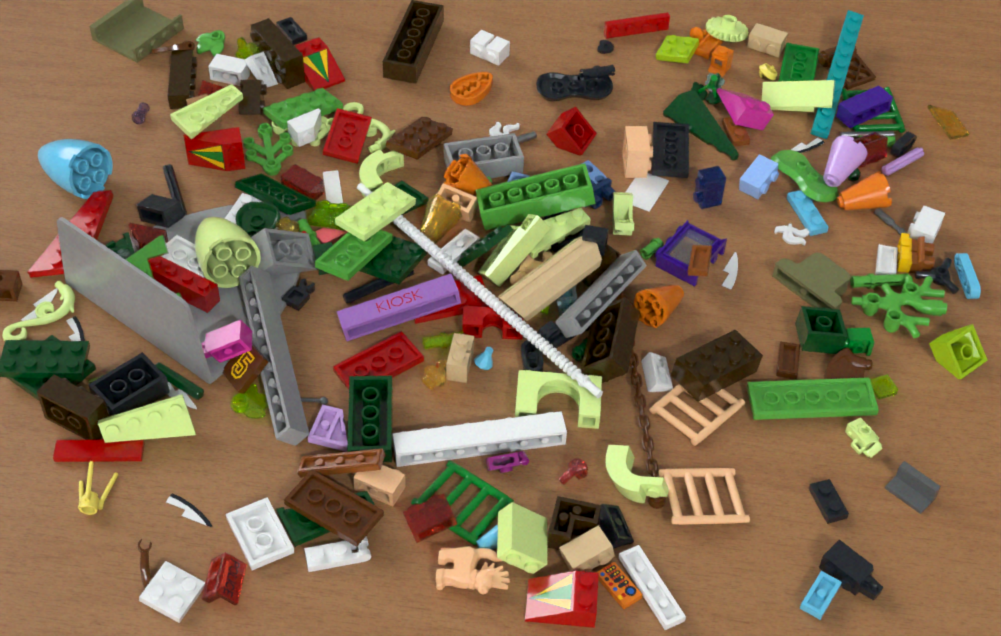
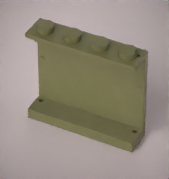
M126 0L90 25L92 40L136 63L149 55L152 49H157L184 29L181 14L171 20L145 7L143 0Z

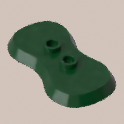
M250 202L238 210L235 220L236 225L252 237L264 228L275 229L281 215L279 209L272 204Z

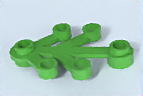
M262 123L258 127V136L263 139L264 147L256 144L252 137L245 138L243 140L244 147L249 149L245 153L246 159L262 165L267 175L274 176L280 172L281 163L288 156L293 155V146L289 144L291 136L287 132L281 133L280 140L272 146L270 139L273 136L272 127L268 123ZM282 148V153L274 159V155ZM257 152L266 156L267 160L257 156Z

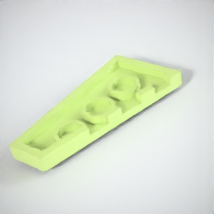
M578 208L543 220L551 229L529 255L534 259L538 256L539 252H546L551 249V245L554 243H561L569 234L574 235L584 229L585 225H590V217L582 208Z

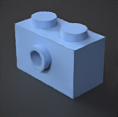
M759 154L740 178L739 190L759 199L762 194L768 191L771 182L777 180L779 176L778 163Z

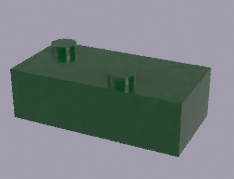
M350 376L347 451L383 449L385 453L383 463L392 462V376Z

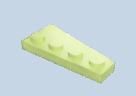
M231 84L170 114L171 120L192 139L243 99V94Z
M183 394L98 420L105 443L196 435Z

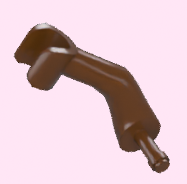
M141 539L137 544V549L141 554V579L143 587L146 588L151 582L149 551L152 543L150 541L149 548L142 549L140 547Z

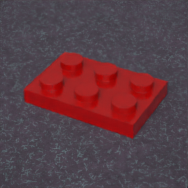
M337 108L323 149V155L358 164L372 117Z

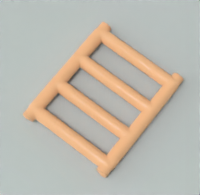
M678 384L657 401L649 411L652 414L657 413L690 438L692 445L696 446L745 404V401L742 398L738 400L724 389H721L716 394L731 404L725 411L708 398L699 401L718 416L710 422L677 397L683 391L689 394ZM671 402L702 425L704 429L697 434L663 407Z
M734 468L659 470V476L664 478L669 488L668 498L673 513L672 524H732L750 522L749 515H745L735 483ZM672 477H684L694 515H682ZM693 477L705 478L715 515H703ZM713 477H725L735 509V515H724Z

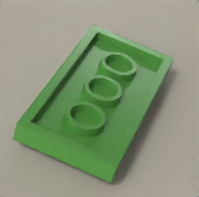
M319 88L294 98H288L279 103H273L270 106L264 107L263 111L264 115L282 129L288 128L287 121L318 108L321 110V116L335 112L337 108L343 109V103L325 89Z
M379 230L363 241L348 232L315 261V268L348 281L392 241V234Z

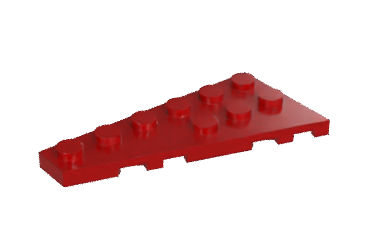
M112 191L93 192L69 222L97 240L114 197ZM59 235L28 270L27 273L30 278L64 274Z

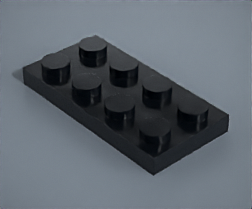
M653 122L652 175L688 178L689 124Z

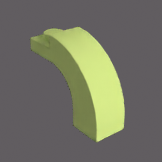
M381 149L370 154L361 164L359 170L360 183L374 192L383 185L380 179L382 174L404 166V154L396 151L383 154Z
M608 445L606 468L616 489L624 497L635 502L645 503L646 496L653 498L668 496L669 488L663 477H644L632 473L635 457L629 446Z

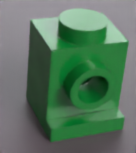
M846 328L848 338L843 349L849 348L855 354L866 353V356H871L875 343L871 329Z

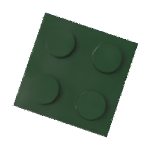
M801 306L795 322L801 350L837 354L842 351L848 335L841 311L839 309Z

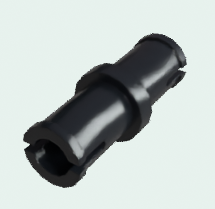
M612 64L580 69V79L595 78L597 80L605 76H614L615 67Z

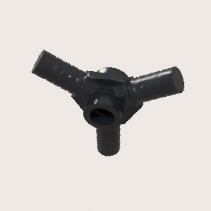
M945 258L941 266L930 271H915L916 279H925L926 276H930L933 278V283L944 285L952 294H956L959 291V288L952 283L948 271L952 263L950 258Z

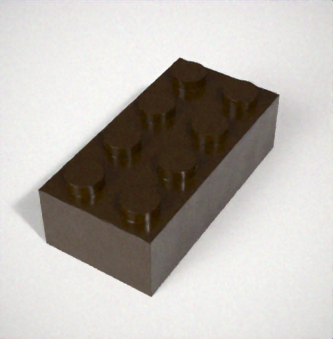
M269 18L252 24L250 37L253 41V54L264 52L273 74L286 89L304 83L303 54Z
M625 297L611 303L591 323L581 373L584 375L602 376V383L628 373L640 311Z
M733 330L676 358L671 376L699 402L719 392L721 389L756 373L763 355L737 330Z

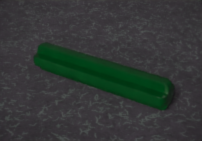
M160 362L155 364L167 377V382L196 400L204 396V389Z

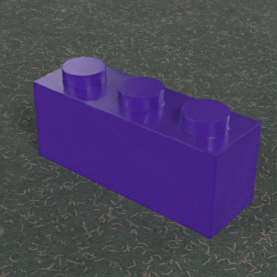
M876 86L840 102L836 117L846 126L852 128L889 111L893 97L882 87Z

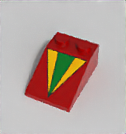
M320 37L295 46L303 54L305 82L313 91L319 88L327 89L345 82V78L333 55Z
M239 127L200 132L192 139L187 134L183 135L188 165L222 171L246 169Z
M571 571L528 579L525 622L595 628L599 573Z

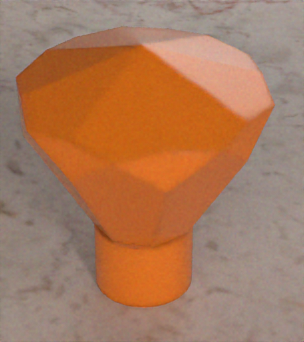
M694 27L690 31V37L698 38L699 42L708 34L706 29L702 30L699 27Z

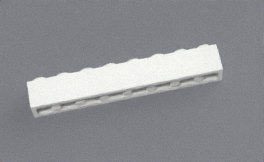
M562 411L548 412L538 415L508 417L500 420H486L477 423H464L454 426L393 433V449L396 466L401 467L565 445L567 430Z

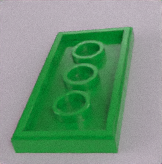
M786 43L778 82L814 81L820 49Z

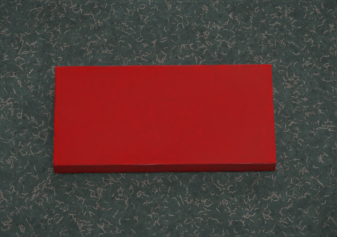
M401 331L333 366V371L349 390L350 376H392L393 378L424 362V356Z

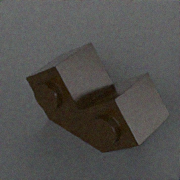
M240 80L243 99L239 102V115H262L263 108L265 107V100L262 99H264V95H267V84H264L263 80Z

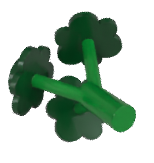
M710 73L705 81L706 86L694 82L691 90L695 89L703 101L707 96L706 89H708L710 93L706 101L709 104H718L722 100L716 90L718 88L722 89L721 86L725 84V79L719 73L715 75Z

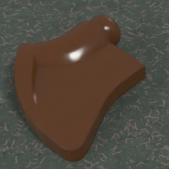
M184 41L177 45L152 49V53L194 50L195 44L192 41Z
M849 348L843 349L828 364L824 379L864 378L865 369L871 370L873 362L865 357L855 355Z

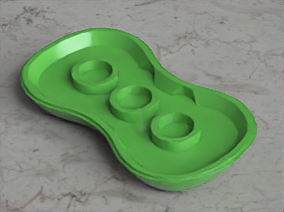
M783 150L771 157L772 161L778 163V170L790 176L807 197L818 202H830L837 199V187L828 186L823 179V175L819 174L801 153L794 150Z

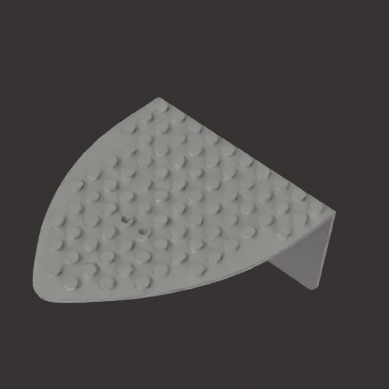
M234 205L185 215L169 228L156 225L130 237L134 253L161 235L164 236L166 243L178 235L195 244L196 232L200 223L208 217L225 219ZM306 210L293 215L280 211L281 218L275 229L300 232L298 227H296V223L303 218L307 219ZM60 217L57 220L66 284L208 384L213 383L223 374L224 367L229 360L220 363L213 357L205 358L201 343L205 341L207 333L238 320H242L250 328L241 285L231 288L218 287L220 301L206 313L188 304L177 294L65 218ZM300 272L270 275L280 315L286 307V302L282 301V297L293 285L296 286Z

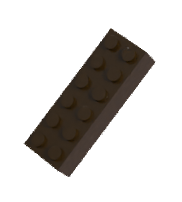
M411 0L382 61L383 78L417 83L444 22V5Z

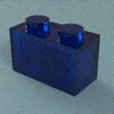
M719 166L698 170L693 199L701 209L722 204L726 176Z

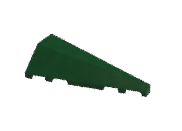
M695 89L679 94L663 111V116H669L674 119V123L689 124V133L708 145L711 143L717 147L718 152L731 156L732 161L738 159L739 153Z

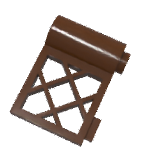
M836 46L819 53L818 60L822 66L830 68ZM855 46L850 62L856 61L859 66L849 65L848 69L857 71V74L847 72L846 77L855 79L851 83L845 79L843 88L845 87L847 90L874 81L876 78L858 56ZM859 72L866 74L868 77L859 76Z

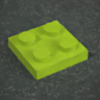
M667 35L656 53V60L689 63L699 46V39Z

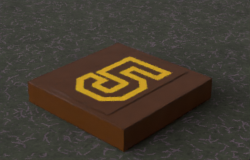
M252 343V350L231 358L225 365L222 373L239 393L244 394L269 361Z

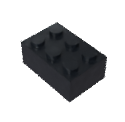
M143 352L88 384L91 394L99 395L105 400L109 417L152 404L170 393L167 377Z

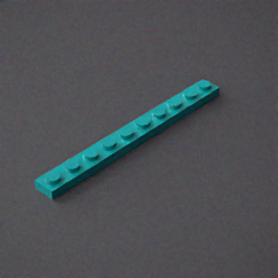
M850 10L847 11L826 79L836 81L832 108L818 107L810 132L812 135L827 139L863 21L864 15Z

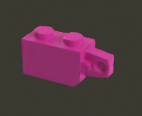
M238 320L207 333L205 341L201 343L205 358L213 357L221 363L251 351L252 330L242 320Z

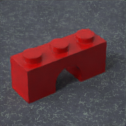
M463 306L462 334L471 335L474 338H482L484 329L494 326L502 331V339H523L520 331H516V328H513L508 321L501 318L493 308Z

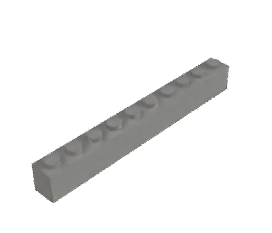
M250 266L239 277L254 345L269 361L262 370L261 376L276 440L296 446L309 435V430L271 276L266 271Z

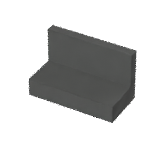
M904 461L899 466L896 476L885 486V489L922 514L936 499L941 486Z

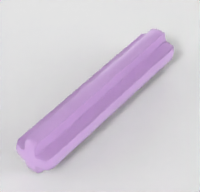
M917 147L881 168L882 174L889 176L923 157V148Z

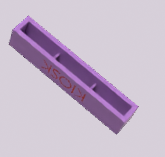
M448 274L337 311L346 341H350L460 304L461 300L453 276Z

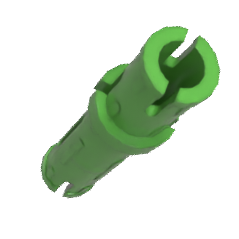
M869 273L866 276H851L850 286L852 288L868 287V289L880 287L885 283H888L889 286H901L905 284V277L910 275L908 273L887 275Z

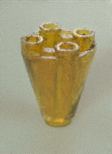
M434 194L426 204L420 232L427 236L434 244H437L461 220V206L456 202H449L439 194Z

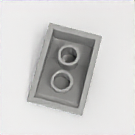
M264 228L251 237L260 250L261 260L258 268L270 273V275L318 269L315 268L316 260L308 233Z

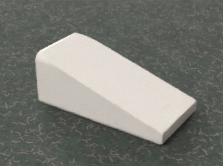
M264 52L245 59L247 66L256 79L263 80L264 84H267V88L278 84Z

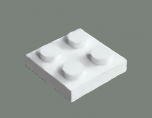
M165 561L140 595L139 601L180 623L205 588V582Z

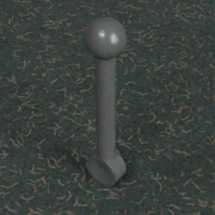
M326 397L321 399L301 398L302 402H315L322 405L328 403Z

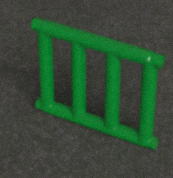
M885 87L884 90L893 97L890 88ZM843 88L841 97L844 101L867 90L847 91ZM894 97L890 107L891 112H885L870 120L894 119L896 124L856 125L852 127L854 132L899 131L904 133L906 131Z
M449 460L446 465L447 468L418 499L414 498L411 501V505L475 546L477 545L476 541L479 540L478 537L498 516V512L510 503H514V500L457 463ZM454 472L464 478L436 510L425 504ZM471 484L482 489L454 521L443 515ZM488 495L499 500L471 533L461 527Z

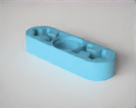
M957 253L954 257V266L967 299H978L981 288L969 255L967 253Z

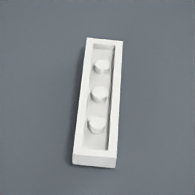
M637 545L619 553V560L639 591L643 594L642 596L664 630L685 622V614L641 547Z

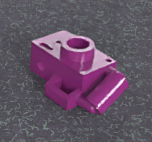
M524 451L486 458L487 470L500 469V473L513 471L514 466L520 464L527 465L529 463V458Z

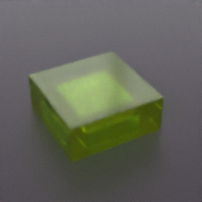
M888 374L870 379L874 394L878 400L897 394L898 388Z

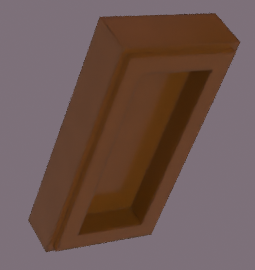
M780 341L776 376L797 380L800 344Z

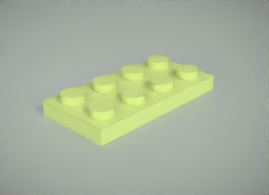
M387 182L336 217L335 224L365 241L416 204V198Z

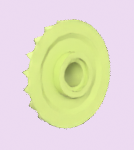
M732 15L713 17L706 23V31L719 40L740 42L748 37L749 32L746 25L742 24L741 21H737V18Z

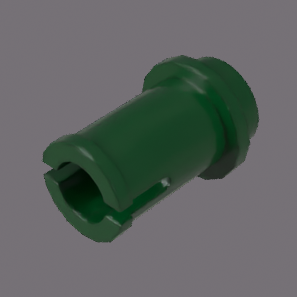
M588 337L579 346H575L572 349L571 355L574 360L583 361Z

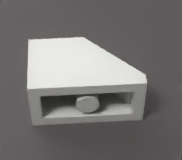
M319 108L287 121L288 133L299 147L315 141L322 124L321 110Z

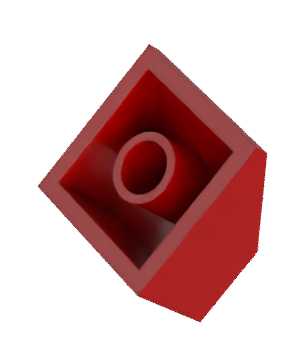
M574 107L561 113L546 135L557 148L581 156L597 133L578 108Z

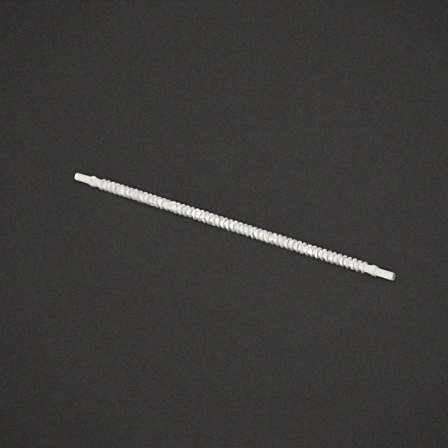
M362 183L358 184L357 189L365 196L372 193ZM403 215L392 221L428 254L435 258L436 261L442 264L446 270L453 273V276H456L468 289H471L475 295H478L483 302L489 305L490 308H493L495 312L497 311V314L504 318L505 321H508L513 328H516V331H520L524 338L531 341L532 345L539 348V351L547 355V358L555 362V365H559L563 372H567L571 379H576L581 387H585L595 397L600 398L603 391L590 381L589 376L582 374L581 369H577V366L573 365V362H569L565 355H561L557 348H553V345L545 341V338H541L537 331H534L529 324L522 321V318L514 314V311H511L506 304L499 301V298H496L487 288H484V285L477 282V279L473 278L469 272H466L462 266L455 263V260L448 257V254L420 232L410 221L403 218Z

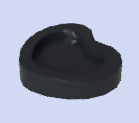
M601 40L597 48L599 53L607 54L613 52L614 45L610 41Z

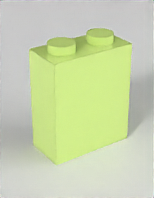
M513 502L498 512L497 558L532 574L547 565V518Z

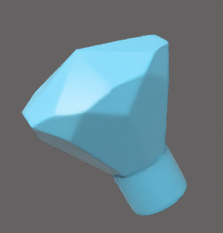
M486 347L483 353L474 358L475 364L484 370L491 369L493 367L492 353L494 350L491 347Z

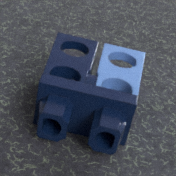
M587 160L584 163L588 170L596 203L590 206L597 209L602 205L603 197L607 201L613 200V192L616 191L611 187L612 180L607 178L595 165Z

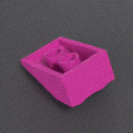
M721 88L716 90L735 125L764 130L774 115L770 105L765 101Z

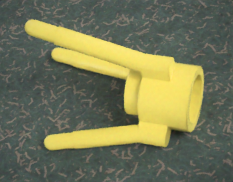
M93 461L89 462L85 494L83 481H79L78 509L87 515L96 514L98 509H103L104 501L118 476L117 472L113 474L99 499L98 494L91 491Z

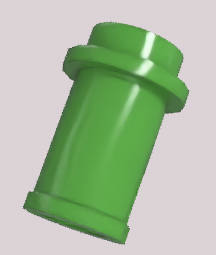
M660 238L651 239L650 243L640 250L642 258L648 260L660 247L664 246L663 241Z

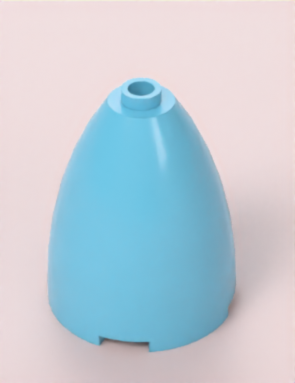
M80 139L56 140L43 145L38 151L40 165L50 179L67 192L83 199H88L93 192L103 191L105 189L103 185L108 175L112 174L113 163L109 151L103 146Z

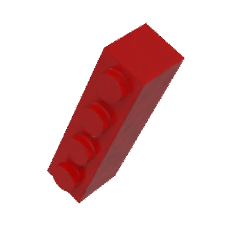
M161 256L149 259L154 280L175 294L181 293L182 299L188 304L208 313L220 301L218 284Z

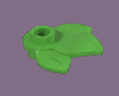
M216 30L212 33H204L198 36L196 39L198 42L197 53L201 54L210 50L214 57L216 54H220L224 49V32Z

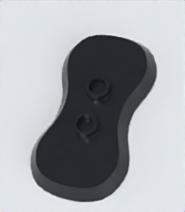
M549 72L540 75L536 82L540 95L549 101H560L575 97L602 100L608 97L613 90V83L609 76L601 77V79L597 80L595 78L581 80L580 75Z

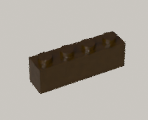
M193 50L172 51L168 85L170 109H182L187 106L186 99L195 97L193 90H196L195 79L197 78V72L195 67L198 66L197 57H194Z

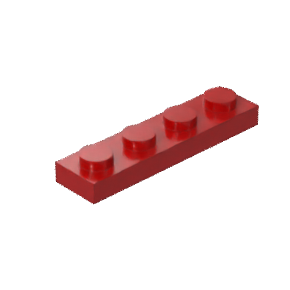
M667 12L605 21L604 37L609 39L669 30L670 15Z

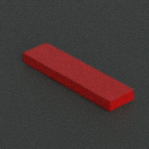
M144 439L107 443L104 440H56L53 460L54 462L142 461L145 443Z

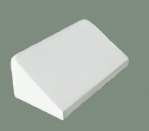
M649 352L641 361L648 392L671 391L673 386L666 357Z

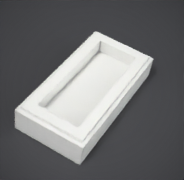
M878 245L875 275L896 274L897 247Z

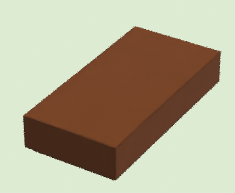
M692 246L688 276L708 277L712 246Z

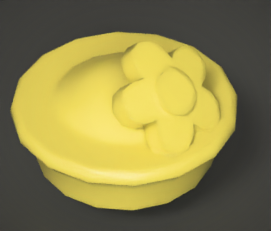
M767 63L760 65V78H763L764 75L772 81L776 80L777 71L774 69L775 67Z

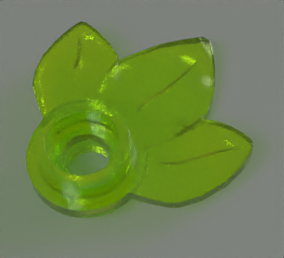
M243 37L237 39L238 49L235 52L236 58L246 59L249 56L260 53L256 44L252 42L247 43Z
M256 384L251 385L244 394H236L230 402L231 409L235 413H243L252 419L265 417L264 409L269 407L266 395L258 393Z

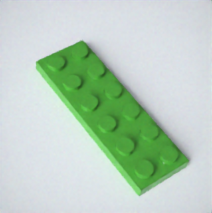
M870 378L747 382L746 386L754 420L877 415L879 411Z

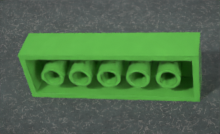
M585 163L476 190L485 230L522 222L528 214L543 217L596 204L593 187Z

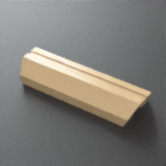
M582 236L574 239L497 297L517 312L524 320H530L600 267L602 258L598 245L595 242L583 241Z

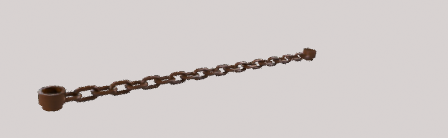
M616 251V256L618 258L621 254L620 252ZM623 291L617 296V301L624 297L627 299L623 295ZM632 349L631 359L635 356V361L632 364L630 361L629 364L633 371L630 378L632 386L636 388L634 401L635 406L640 411L638 424L644 433L642 446L648 456L646 469L651 474V477H656L658 464L652 455L654 442L648 433L650 420L644 411L646 398L640 389L643 385L642 377L637 373L639 360L637 354ZM637 376H638V377H639V382H636V385H635L634 379H636ZM641 397H642L643 403H640V404L638 405V400H637V398H638V399H641ZM646 418L647 425L644 424L642 426L641 420L644 421ZM650 440L651 446L646 448L645 442ZM654 462L655 469L652 468L650 471L649 464ZM649 496L648 503L651 507L659 509L665 505L666 497L653 498Z

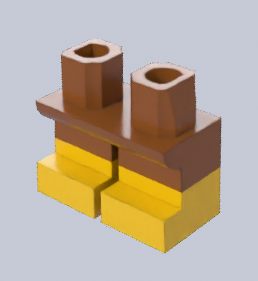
M901 233L897 245V272L915 273V271H922V269L932 270L935 257L929 256H933L934 244L926 243L925 236L911 239L909 234Z

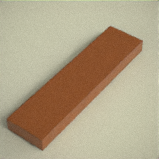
M383 449L302 456L297 473L301 478L305 477L311 469L321 475L381 470L385 453Z

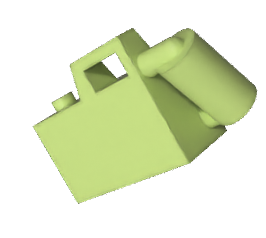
M862 418L847 424L845 432L853 440L851 447L858 455L864 453L867 457L872 458L883 449L882 444L879 442V437Z

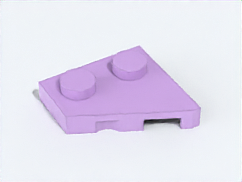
M322 405L308 435V442L347 452L348 441L343 409Z

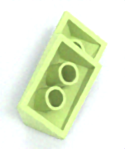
M836 81L763 82L762 101L767 102L771 110L814 112L815 107L832 108Z
M528 214L521 226L511 225L514 231L498 243L477 273L500 287L551 229L538 215Z

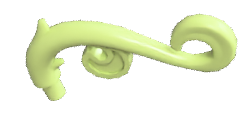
M350 102L344 106L343 110H356L358 114H363L364 107L360 103ZM373 118L367 137L376 135L377 129L382 132V138H378L375 144L368 147L370 153L385 149L387 140L392 138L395 130L390 131L384 123Z
M57 281L55 287L61 294L60 300H63L60 308L55 311L54 305L51 302L45 301L40 303L35 308V314L38 318L20 321L7 326L2 335L4 341L26 340L28 333L26 328L23 327L46 325L61 319L69 311L74 313L75 294L71 287L63 284L61 281ZM21 328L22 331L19 335H11L15 329Z

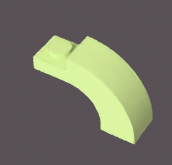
M613 192V235H632V231H634L632 193Z

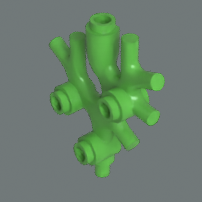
M906 276L901 294L894 292L889 284L885 283L881 287L886 294L885 297H880L876 293H868L867 295H862V298L852 297L851 301L852 305H861L864 314L868 316L876 314L879 308L886 310L887 314L883 323L885 330L895 332L902 325L909 330L913 338L920 336L916 325L929 326L930 319L908 316L901 311V306L909 305L923 314L942 316V314L945 315L947 312V303H943V300H923L921 298L922 296L944 298V290L930 288L933 278L930 276L925 277L921 286L913 282L912 276Z

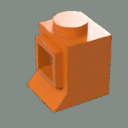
M718 45L712 52L708 71L714 74L719 73L723 77L731 67L734 50Z

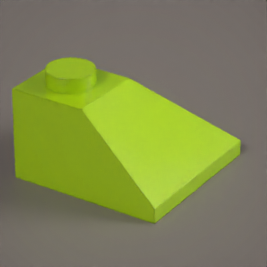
M973 324L942 334L929 343L936 362L957 379L964 378L988 361Z

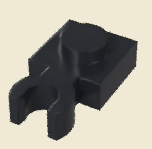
M305 278L302 279L300 286L296 287L293 285L282 297V301L286 302L287 306L299 311L310 299V294L315 291V283L306 286L307 280Z

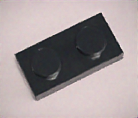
M292 17L276 22V26L293 45L308 40L307 34Z
M830 479L810 484L809 491L827 524L848 518L849 513Z

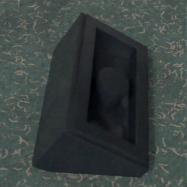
M601 504L598 525L613 548L632 544L634 539L620 507L617 505Z

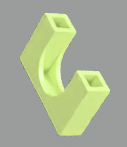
M519 370L515 417L536 415L537 404L542 397L550 393H563L572 397L578 405V427L599 429L601 397H595L585 387H581L576 379L573 380L571 376L564 373ZM587 375L590 377V381L601 390L602 376Z

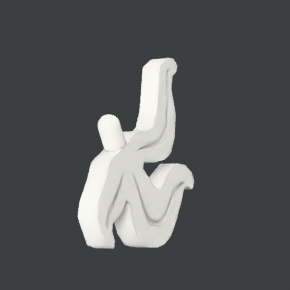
M496 122V125L490 128L489 135L491 137L509 134V132L519 129V123L504 126L503 133H501L502 125L500 122Z
M792 224L777 226L774 231L775 234L777 232L783 233L782 239L786 243L802 244L804 246L806 241L803 238L809 235L807 228L798 230L792 227Z

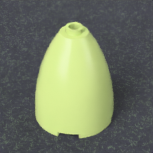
M220 217L205 218L198 226L195 237L196 257L206 279L218 284V287L221 288L236 287L240 285L239 277L250 266L258 268L261 260L260 250L253 239L241 227Z

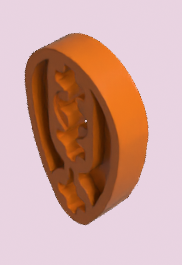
M477 72L456 79L450 85L451 99L455 103L464 106L480 102L491 90L493 75L489 72Z

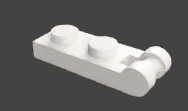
M367 536L357 547L347 541L304 548L308 572L370 560L371 552L367 549L369 544ZM358 549V552L352 553V550Z

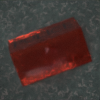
M226 552L211 559L202 600L210 603L222 598L233 605H237L247 564Z

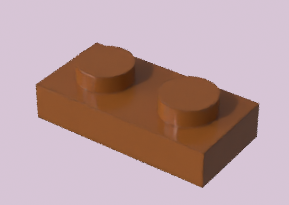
M731 117L723 118V127L733 146L749 145L750 138L745 127L735 125Z

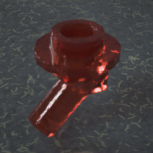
M574 458L568 464L570 469L558 479L564 485L574 476L578 480L585 478L588 474L586 462L580 458Z

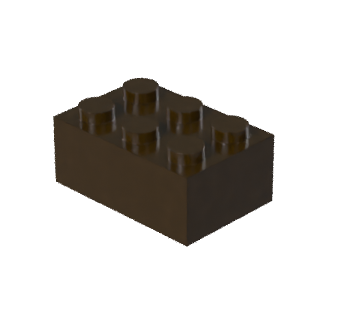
M53 375L37 391L44 417L47 420L85 440H100L103 437L98 420L109 417L106 402L101 396H95L85 388L77 387L66 378H60L56 375Z

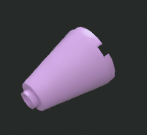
M845 135L838 136L833 141L823 176L828 186H839L865 161L868 153L860 141L856 143L853 141V137Z

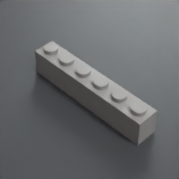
M637 250L620 255L555 321L566 338L582 334L647 266Z

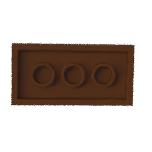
M421 117L387 140L386 148L418 160L451 136L453 128L445 123L433 121L429 117Z
M312 469L284 499L286 506L356 547L384 516L382 509Z

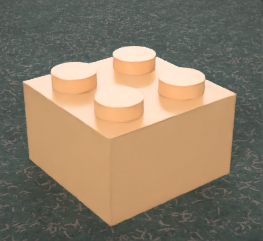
M625 126L622 150L625 178H647L648 171H651V160L649 158L653 157V146H650L651 134H648L647 126Z

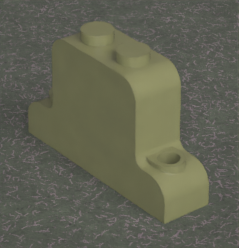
M813 253L798 264L790 259H781L775 263L772 277L812 307L839 310L842 304L840 296L846 292L850 280V274L822 253Z

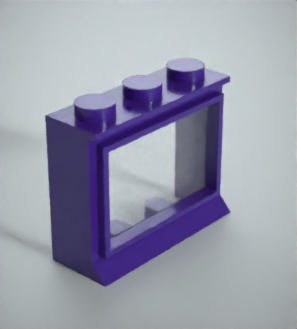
M687 220L683 226L680 225L672 237L670 236L667 239L665 245L657 250L655 266L695 287L698 276H688L692 246H712L710 262L714 264L718 254H724L727 238L721 240L690 224Z

